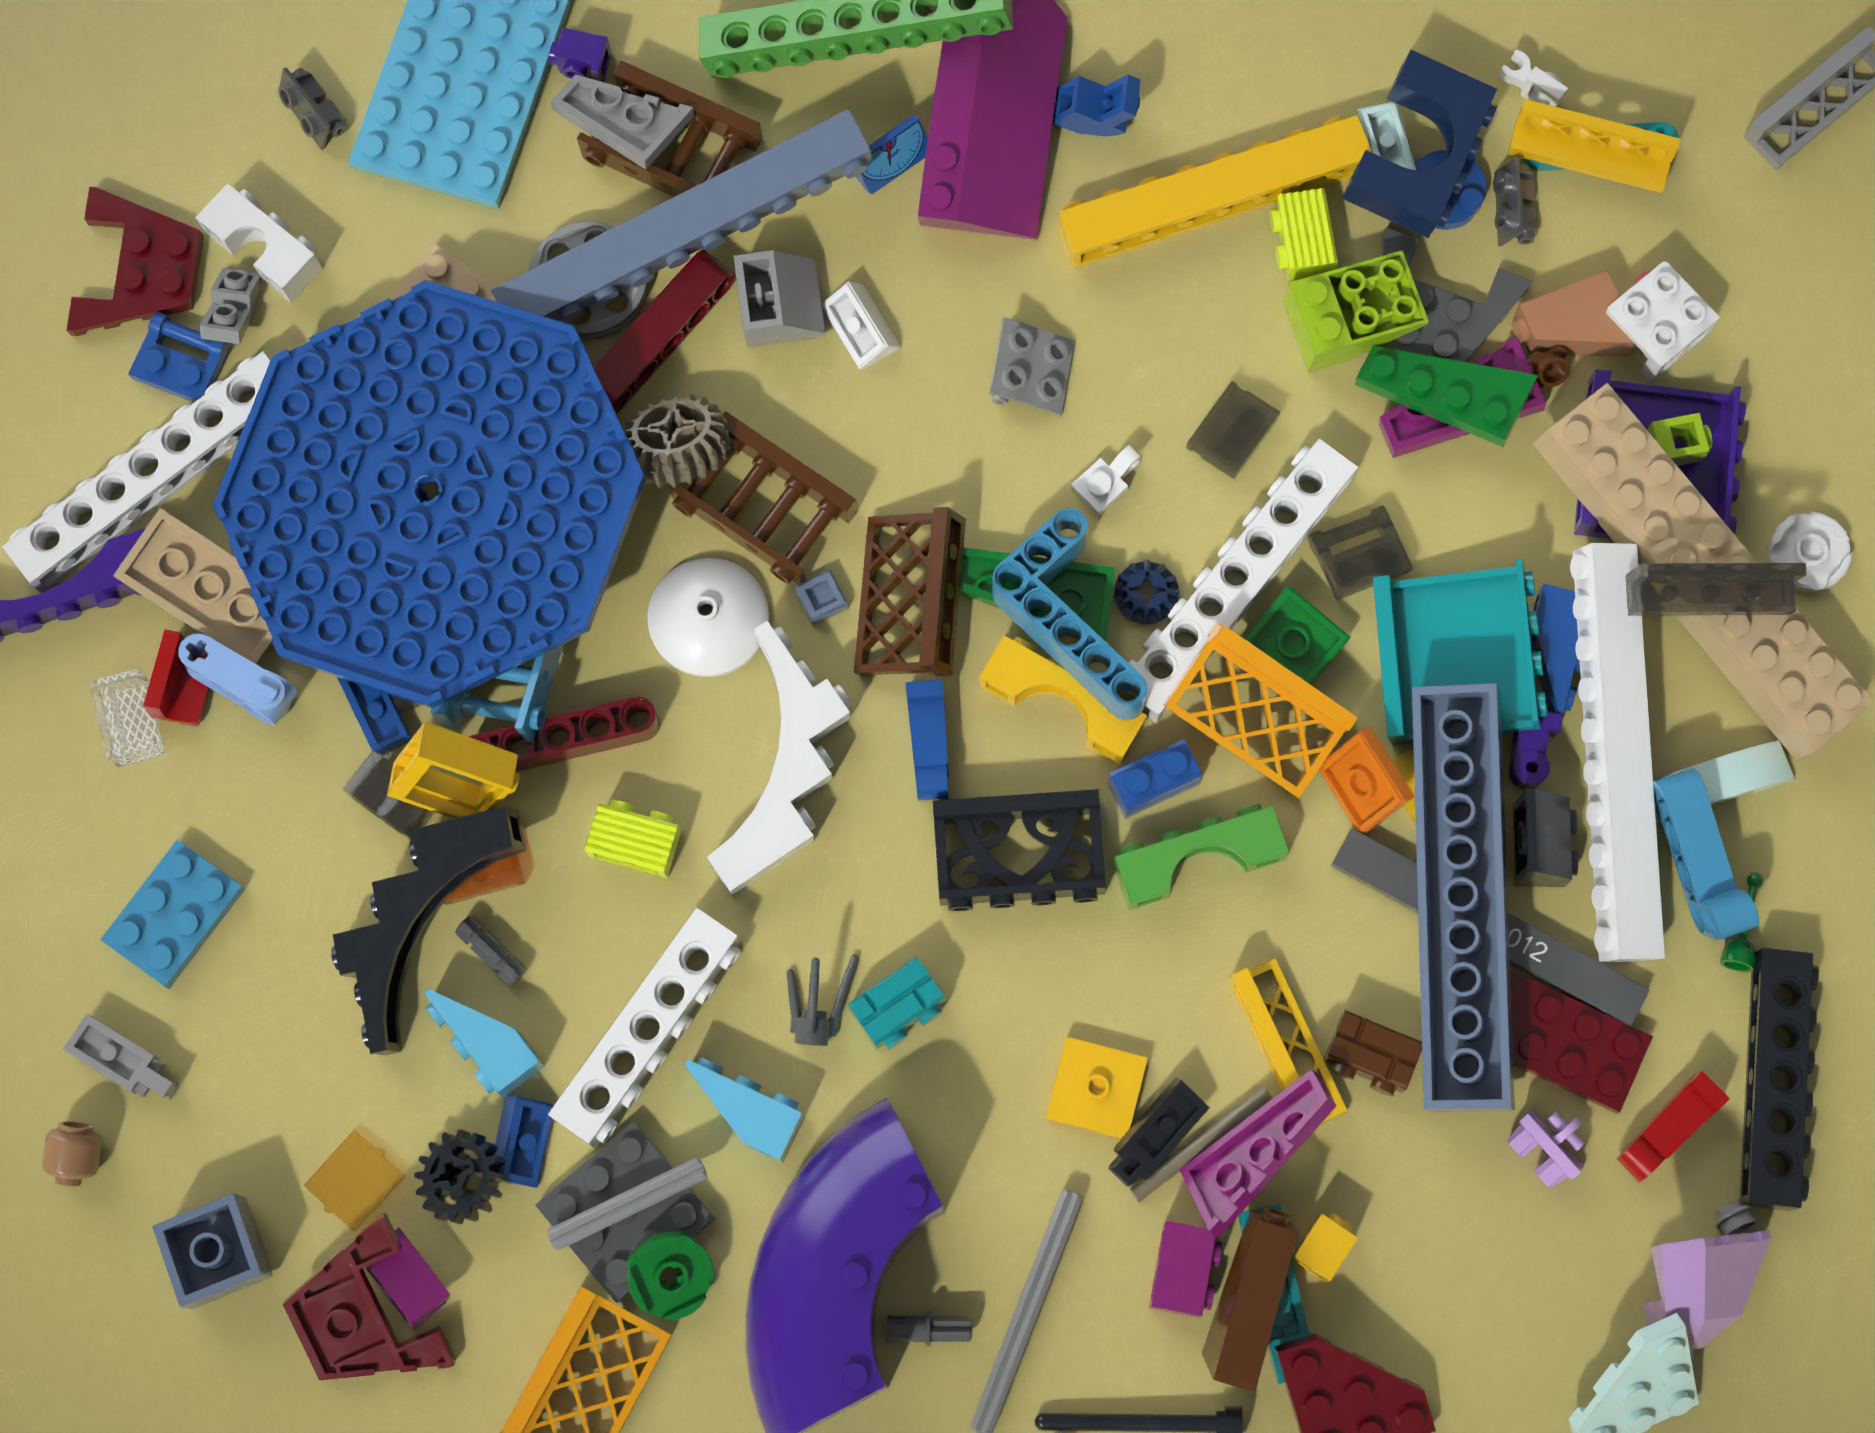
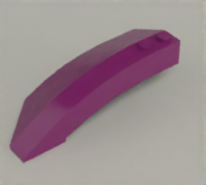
M1012 0L1013 29L1000 31L995 35L980 34L962 37L953 42H942L918 208V220L921 226L1037 240L1051 129L1068 17L1054 0Z

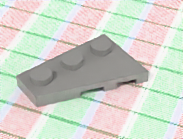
M575 75L551 101L553 111L645 170L694 117V109L691 106L679 104V107L661 103L658 97L645 94L644 98L622 92L619 86Z

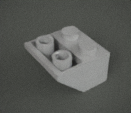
M775 250L733 256L743 331L747 347L826 336L815 259Z

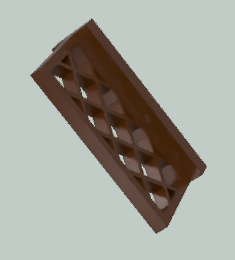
M936 507L933 508L932 513L868 517L854 663L855 674L864 676L933 673L936 676H953L966 518L951 508ZM931 524L930 538L919 547L912 540L911 536L921 525ZM894 527L899 535L883 549L879 545L880 528ZM907 542L915 553L899 568L891 557ZM923 560L928 566L927 576L916 587L907 575ZM887 562L895 571V574L880 589L875 583L876 573ZM903 581L912 592L896 607L887 596ZM919 599L924 605V614L912 626L904 614ZM883 601L892 613L876 627L872 623V612ZM899 620L908 632L892 646L884 635ZM916 639L921 645L919 662H906L900 654ZM880 641L889 652L877 664H868L869 650Z

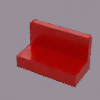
M164 629L143 707L151 718L198 726L201 722L210 688L192 678L179 657V646L184 637L181 632ZM207 653L203 657L196 655L193 659L194 661L197 658H202L205 660L208 657Z

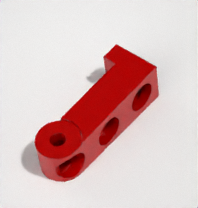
M1703 1071L1692 1075L1623 1149L1616 1159L1639 1183L1642 1182L1716 1111H1719L1730 1098Z

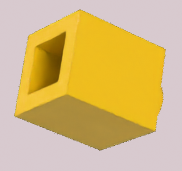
M1331 1213L1329 1217L1320 1214L1293 1253L1292 1261L1324 1283L1330 1282L1358 1237L1350 1233L1353 1226L1334 1213Z

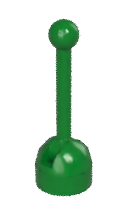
M1757 872L1750 873L1746 880L1749 886L1748 894L1751 896L1754 904L1757 890L1764 882L1762 875ZM1749 930L1739 933L1738 938L1726 943L1720 959V964L1723 967L1739 972L1754 971L1756 949L1747 940Z

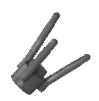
M857 955L850 957L829 1020H826L827 1012L817 1011L819 958L814 957L811 961L808 1010H802L801 1017L795 973L792 969L787 970V987L791 1012L790 1033H795L794 1043L828 1046L829 1036L836 1037L837 1022L859 958Z

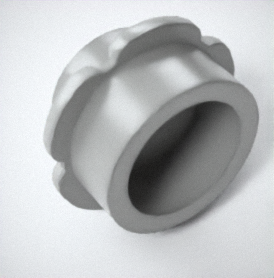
M1740 1200L1723 1206L1717 1211L1720 1218L1715 1223L1716 1228H1721L1725 1235L1739 1234L1747 1230L1757 1222L1751 1212L1754 1207L1752 1205H1742Z

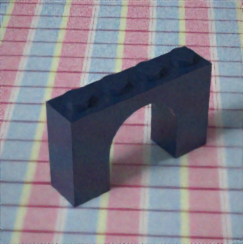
M1410 49L1386 99L1427 117L1439 128L1446 144L1445 161L1437 167L1428 170H1412L1365 150L1356 165L1342 199L1426 238L1430 237L1436 226L1443 229L1453 209V206L1447 204L1451 193L1459 194L1468 175L1467 172L1462 170L1466 159L1473 161L1483 139L1477 137L1480 127H1488L1497 109V105L1491 103L1497 89Z

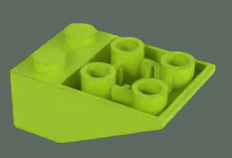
M1402 250L1289 282L1283 298L1286 312L1308 372L1350 360L1370 351L1373 346H1381L1429 323Z

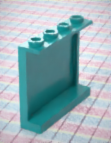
M1522 559L1516 560V567L1392 581L1389 575L1373 577L1387 738L1392 745L1413 743L1412 687L1497 683L1501 692L1502 733L1541 729L1540 717L1548 716L1545 691L1537 692L1536 676H1543L1541 651L1533 652L1532 636H1539L1537 611L1529 612L1528 596H1535L1533 571L1525 572Z

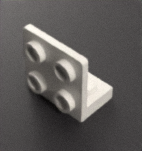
M1666 261L1660 263L1608 306L1606 314L1644 353L1647 361L1640 372L1650 383L1706 338L1720 319L1716 312Z

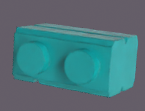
M916 956L847 1005L875 1048L879 1049L885 1045L890 1050L909 1036L906 1029L918 1021L924 1026L941 1015L943 1010L940 1006L946 1000L937 984Z

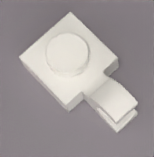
M1515 50L1511 61L1517 64L1520 69L1514 71L1504 65L1499 73L1500 78L1504 82L1522 89L1520 95L1527 100L1560 107L1568 88L1562 84V81L1555 74L1547 71L1543 72L1536 66L1532 70L1529 57L1524 52Z
M1128 445L1109 466L1099 458L1071 484V489L1099 517L1128 491V485L1122 479L1140 464L1138 460L1140 455Z

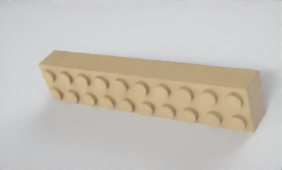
M1608 383L1555 423L1533 443L1534 447L1579 501L1598 520L1599 525L1614 543L1637 544L1639 573L1796 761L1816 752L1874 703L1873 699Z

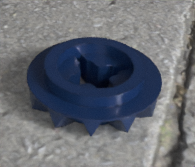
M1147 559L1143 562L1131 563L1119 574L1114 588V597L1117 607L1125 617L1140 624H1154L1168 617V614L1178 602L1180 591L1176 576L1164 564H1157ZM1145 577H1149L1152 589L1160 591L1159 593L1152 594L1148 607H1145L1143 595L1135 591V589L1142 588Z

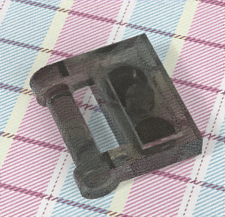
M1383 505L1371 509V514L1323 533L1317 530L1307 535L1310 548L1319 561L1336 601L1372 587L1373 577L1389 575L1392 579L1410 572L1413 567L1394 524ZM1374 529H1377L1381 534L1379 538L1336 555H1332L1329 548Z

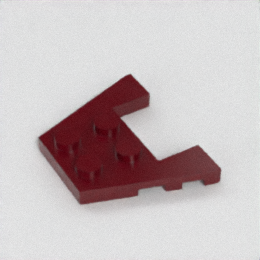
M89 187L84 217L86 223L89 226L124 228L112 300L72 297L66 331L71 336H80L86 334L85 331L100 327H104L106 330L119 327L120 323L135 319L150 320L155 312L171 315L193 310L204 239L202 232L199 229L99 188Z
M386 1213L379 1215L287 1297L283 1303V1307L319 1380L375 1375V1372L392 1370L411 1372L417 1371L418 1368L438 1366V1369L455 1365L456 1358L440 1326L401 1343L398 1342L364 1272V1267L401 1251L402 1245Z

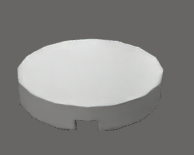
M1823 513L1795 514L1789 516L1775 529L1768 544V560L1774 574L1785 585L1799 592L1817 593L1831 588L1846 574L1852 562V551L1850 552L1849 545L1850 539L1846 530L1835 519Z

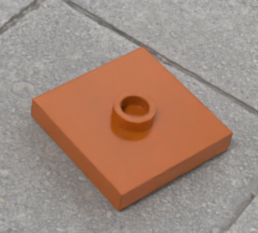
M1370 726L1360 730L1330 755L1319 769L1356 830L1364 835L1371 832L1415 797Z

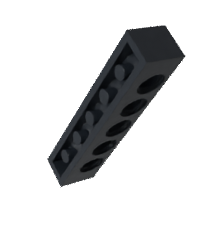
M1761 948L1756 951V962L1754 971L1751 972L1739 1199L1742 1205L1792 1211L1800 1209L1802 1202H1805L1808 1197L1809 1180L1807 1176H1803L1804 1159H1808L1810 1154L1811 1137L1809 1133H1805L1806 1116L1809 1117L1812 1112L1813 1095L1811 1091H1807L1808 1074H1812L1815 1064L1814 1050L1809 1049L1810 1032H1814L1817 1021L1816 1008L1811 1007L1812 990H1816L1819 979L1818 966L1813 965V953ZM1779 985L1787 987L1792 992L1793 1003L1791 1006L1784 1005L1778 1000L1776 990ZM1776 1027L1784 1028L1789 1032L1791 1036L1789 1048H1784L1776 1042L1774 1037ZM1775 1069H1780L1787 1074L1789 1078L1787 1090H1781L1773 1083L1772 1074ZM1773 1111H1778L1785 1116L1787 1128L1784 1133H1780L1772 1127L1770 1116ZM1771 1153L1778 1154L1784 1160L1785 1170L1781 1176L1774 1174L1768 1166V1158Z

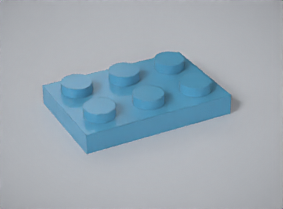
M177 839L100 940L160 984L170 989L246 888Z

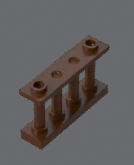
M620 60L613 75L616 86L621 87L622 92L643 98L645 94L660 98L661 103L679 107V104L693 107L694 117L688 122L690 126L666 171L652 164L645 170L597 138H592L581 132L577 137V142L582 157L588 163L599 168H603L606 165L676 197L697 186L680 178L703 134H708L710 131L723 137L725 141L703 182L727 171L738 149L746 147L756 152L763 138L759 122Z
M725 411L723 416L727 420V430L730 436V449L726 452L727 459L718 462V470H708L706 472V479L695 478L687 490L679 484L674 489L670 484L668 488L673 499L672 505L687 517L691 518L693 514L697 515L771 566L770 572L782 582L790 584L793 581L799 585L806 581L804 569L798 566L831 520L836 521L838 518H841L848 524L858 512L857 500ZM742 451L753 459L752 464L754 466L722 509L717 511L700 498L733 454L738 455ZM774 473L786 481L784 484L786 489L751 534L733 522V520L766 476L771 477ZM807 495L819 503L817 505L819 511L787 554L783 556L768 546L766 541L799 497L803 499Z

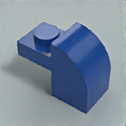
M1127 74L1103 86L1078 76L1057 87L1052 124L1086 135L1107 137L1126 133L1127 120L1137 115L1140 106L1139 90L1141 79Z

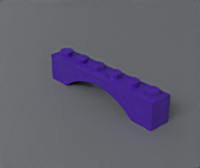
M146 528L109 539L88 565L78 574L55 588L38 595L16 600H0V642L4 640V636L9 634L35 632L40 630L44 623L56 619L60 621L72 620L81 616L84 610L96 606L98 608L112 607L119 604L121 598L133 594L142 596L113 577V575Z

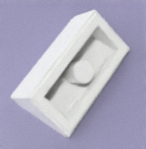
M848 281L821 304L823 311L859 370H863L901 347L863 284Z

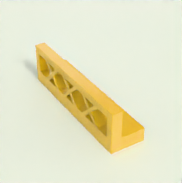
M1524 99L1516 118L1507 154L1662 193L1666 185L1671 162L1678 151L1681 139Z
M1276 958L1250 970L1247 967L1232 974L1229 981L1281 1092L1302 1077V1075L1297 1073L1290 1058L1294 1047L1310 1054L1314 1062L1312 1069L1315 1072L1318 1071L1337 1105L1322 1123L1348 1112ZM1271 971L1278 986L1273 1001L1261 997L1253 978ZM1280 994H1282L1287 1007L1278 1004ZM1275 1009L1292 1016L1296 1026L1291 1040L1279 1035L1272 1020ZM1299 1032L1305 1045L1296 1042Z

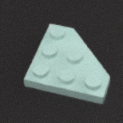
M1677 1313L1636 1331L1627 1343L1631 1349L1620 1365L1618 1363H1611L1593 1387L1596 1392L1593 1400L1586 1409L1578 1406L1570 1416L1571 1433H1643L1652 1425L1672 1416L1683 1415L1692 1407L1699 1405L1686 1326Z

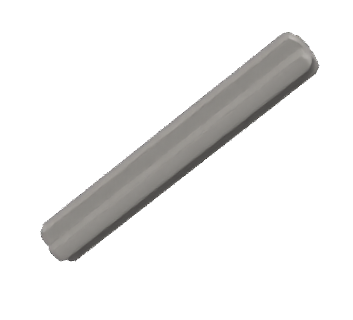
M693 1158L547 1230L548 1238L554 1249L561 1250L705 1180L708 1177L707 1171L699 1158Z

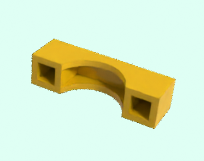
M1003 636L979 676V687L1013 706L1036 694L1049 693L1066 698L1079 709L1084 718L1087 730L1085 746L1121 766L1144 728L1147 715L1141 713L1138 717L1131 720L1117 718L1052 657L1047 660L1035 653L1036 648L1020 637H1015L1012 640ZM1124 696L1121 697V699L1126 700V701H1131V700H1132V699L1127 698V697H1124Z

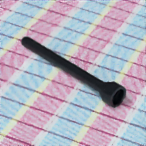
M1225 1406L1224 1411H1216V1415L1040 1413L1035 1417L1034 1423L1042 1431L1243 1433L1242 1406Z

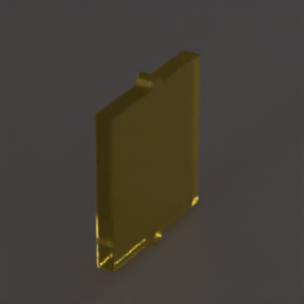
M354 1129L309 1178L304 1186L325 1205V1212H333L352 1231L356 1232L406 1175L384 1156L385 1151L383 1149H376Z

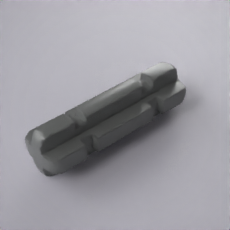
M469 916L458 925L455 931L456 935L465 944L470 942L472 944L470 949L493 971L498 969L500 971L498 976L508 985H513L519 981L526 971L525 966L516 957L511 959L509 957L511 953L488 930L483 932L481 930L483 925L474 917Z

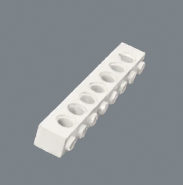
M261 352L257 356H251L242 361L235 373L224 381L219 380L206 389L205 395L192 405L187 404L179 408L174 413L172 420L160 429L156 428L147 432L141 438L140 444L128 453H121L115 456L108 463V468L96 477L83 480L77 485L73 494L62 502H55L48 506L42 513V517L33 524L16 530L10 536L9 542L3 545L2 548L29 583L40 593L45 592L100 551L109 539L120 536L236 448L270 363L265 353ZM255 391V395L250 401L246 403L239 402L240 397L245 392ZM223 415L222 421L217 426L207 427L208 421L213 416ZM183 439H191L189 446L185 450L175 451L178 442ZM158 463V467L153 474L143 476L146 466ZM125 487V492L121 498L113 501L110 500L114 490ZM89 511L93 512L92 518L88 523L78 525V520L82 514ZM60 536L59 542L54 548L45 550L46 543L50 538Z
M1320 438L1312 448L1305 445L1291 463L1295 469L1286 479L1281 475L1274 482L1267 493L1271 499L1262 509L1258 506L1253 508L1242 524L1246 529L1238 539L1231 536L1217 555L1221 560L1215 568L1211 570L1206 567L1193 584V587L1197 589L1188 601L1182 597L1168 614V618L1172 621L1163 632L1157 628L1143 645L1147 652L1138 663L1133 659L1129 662L1143 676L1147 684L1146 700L1142 713L1146 714L1156 724L1168 711L1163 704L1209 639L1207 636L1214 625L1219 623L1231 630L1234 629L1354 480L1358 466ZM1304 480L1313 481L1319 487V491L1316 493H1306L1300 488L1299 483ZM1280 510L1288 511L1294 516L1295 521L1290 524L1280 523L1276 520L1274 513ZM1253 541H1263L1269 546L1270 552L1264 555L1256 554L1251 550L1249 544ZM1230 571H1237L1245 577L1246 582L1238 586L1231 585L1226 581L1224 575ZM1204 602H1214L1220 607L1221 613L1212 617L1207 616L1201 612L1199 606ZM1181 632H1187L1194 636L1196 644L1188 648L1181 647L1176 643L1174 637ZM1214 650L1212 651V653L1210 654V656L1208 657V659L1205 661V663H1206V662L1209 660V658L1214 654V652H1215ZM1163 663L1170 668L1171 675L1164 679H1158L1150 673L1149 668L1153 664ZM1122 690L1118 693L1119 696L1132 700L1137 698V695L1130 690Z

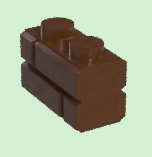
M1345 1010L1338 1021L1324 1061L1332 1064L1330 1071L1334 1074L1350 1080H1354L1355 1075H1359L1371 1080L1369 1086L1371 1089L1388 1096H1393L1395 1091L1403 1093L1407 1090L1422 1052V1041Z

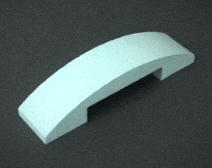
M1777 740L1699 763L1655 779L1653 782L1694 768L1703 780L1710 804L1714 805L1752 791L1755 793L1794 779V775L1781 743ZM1655 803V818H1656V826H1657V825L1662 824V822H1661V818H1660V815H1659V812H1658V809H1657V806H1656V803Z

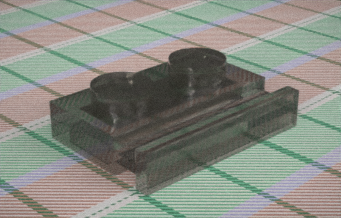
M1231 381L1187 442L1186 449L1189 451L1193 450L1203 460L1235 480L1279 419L1280 411L1248 390L1244 391L1239 388L1237 383Z

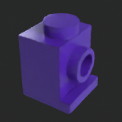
M562 28L559 40L552 42L549 63L557 65L559 72L563 73L567 78L572 79L575 75L605 82L612 56L608 37Z

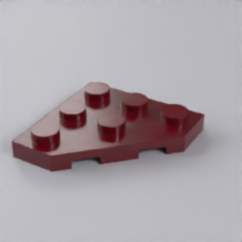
M1315 1333L1274 1347L1300 1433H1432L1436 1431L1425 1391L1420 1385L1406 1378L1402 1379L1386 1371L1382 1366L1354 1352L1350 1353Z

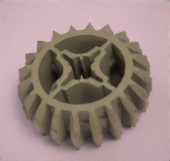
M676 394L673 399L665 401L661 397L660 403L655 405L646 403L645 411L634 412V420L625 422V433L647 477L645 484L655 482L657 487L661 488L666 483H670L674 489L681 482H687L691 485L692 479L697 477L706 479V472L708 470H718V462L727 459L726 452L730 449V436L727 430L728 423L724 419L723 413L718 409L717 404H709L707 398L696 400L694 395L691 394L685 399H681Z

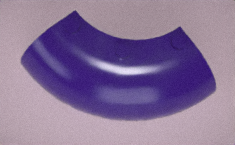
M887 1098L854 1117L835 1132L807 1160L783 1194L770 1218L759 1245L750 1278L746 1307V1356L750 1385L765 1433H803L888 1388L879 1365L874 1334L875 1311L880 1290L887 1271L899 1251L920 1229L944 1214V1210Z

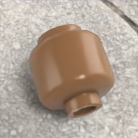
M77 1121L59 1122L58 1128L50 1130L46 1135L42 1168L46 1173L56 1177L55 1183L64 1186L81 1185L82 1179L92 1177L98 1171L102 1147L101 1136L93 1131L91 1124Z

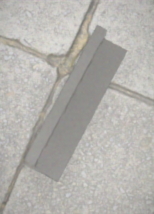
M1869 26L1864 28L1752 121L1744 138L1775 170L1875 89V76L1871 80L1853 79V66L1861 59L1875 71V52L1871 49L1875 44V32ZM1844 73H1846V78H1840ZM1829 86L1846 87L1845 101L1842 104L1826 103L1825 89ZM1853 88H1860L1853 94ZM1818 96V102H1813L1812 100ZM1800 110L1817 111V124L1814 127L1796 126V113ZM1824 112H1831L1824 118ZM1789 120V125H1783L1786 121ZM1772 133L1789 134V148L1780 155L1765 141ZM1796 135H1802V137L1796 141Z

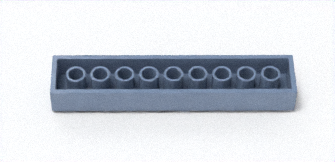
M1497 683L1412 687L1424 1109L1429 1112L1515 1111L1501 692Z

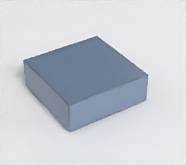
M831 570L794 587L812 626L849 608Z

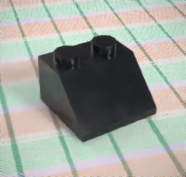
M1526 788L1512 805L1515 886L1565 887L1572 880V875L1576 876L1578 873V853L1571 850V835H1575L1577 831L1576 810H1570V797L1535 788Z

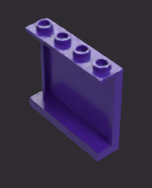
M1595 369L1588 381L1586 399L1608 383L1646 429L1654 421L1700 413L1703 425H1708L1711 431L1712 447L1703 461L1679 465L1678 468L1735 535L1737 519L1735 516H1731L1732 502H1736L1738 498L1740 479L1734 477L1735 463L1739 464L1743 450V441L1737 439L1738 425L1741 426L1743 424L1746 413V402L1740 401L1741 387L1735 386L1730 394L1630 383L1611 380V371ZM1674 441L1676 449L1684 448L1681 442ZM1577 498L1574 534L1611 539L1599 525L1598 520Z

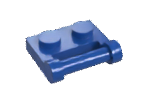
M155 312L149 322L148 333L128 375L133 380L194 403L205 395V391L210 385L216 382L230 352L231 343L201 339L199 331L170 321L171 319L168 315ZM165 336L208 351L209 356L206 362L162 346L161 344Z

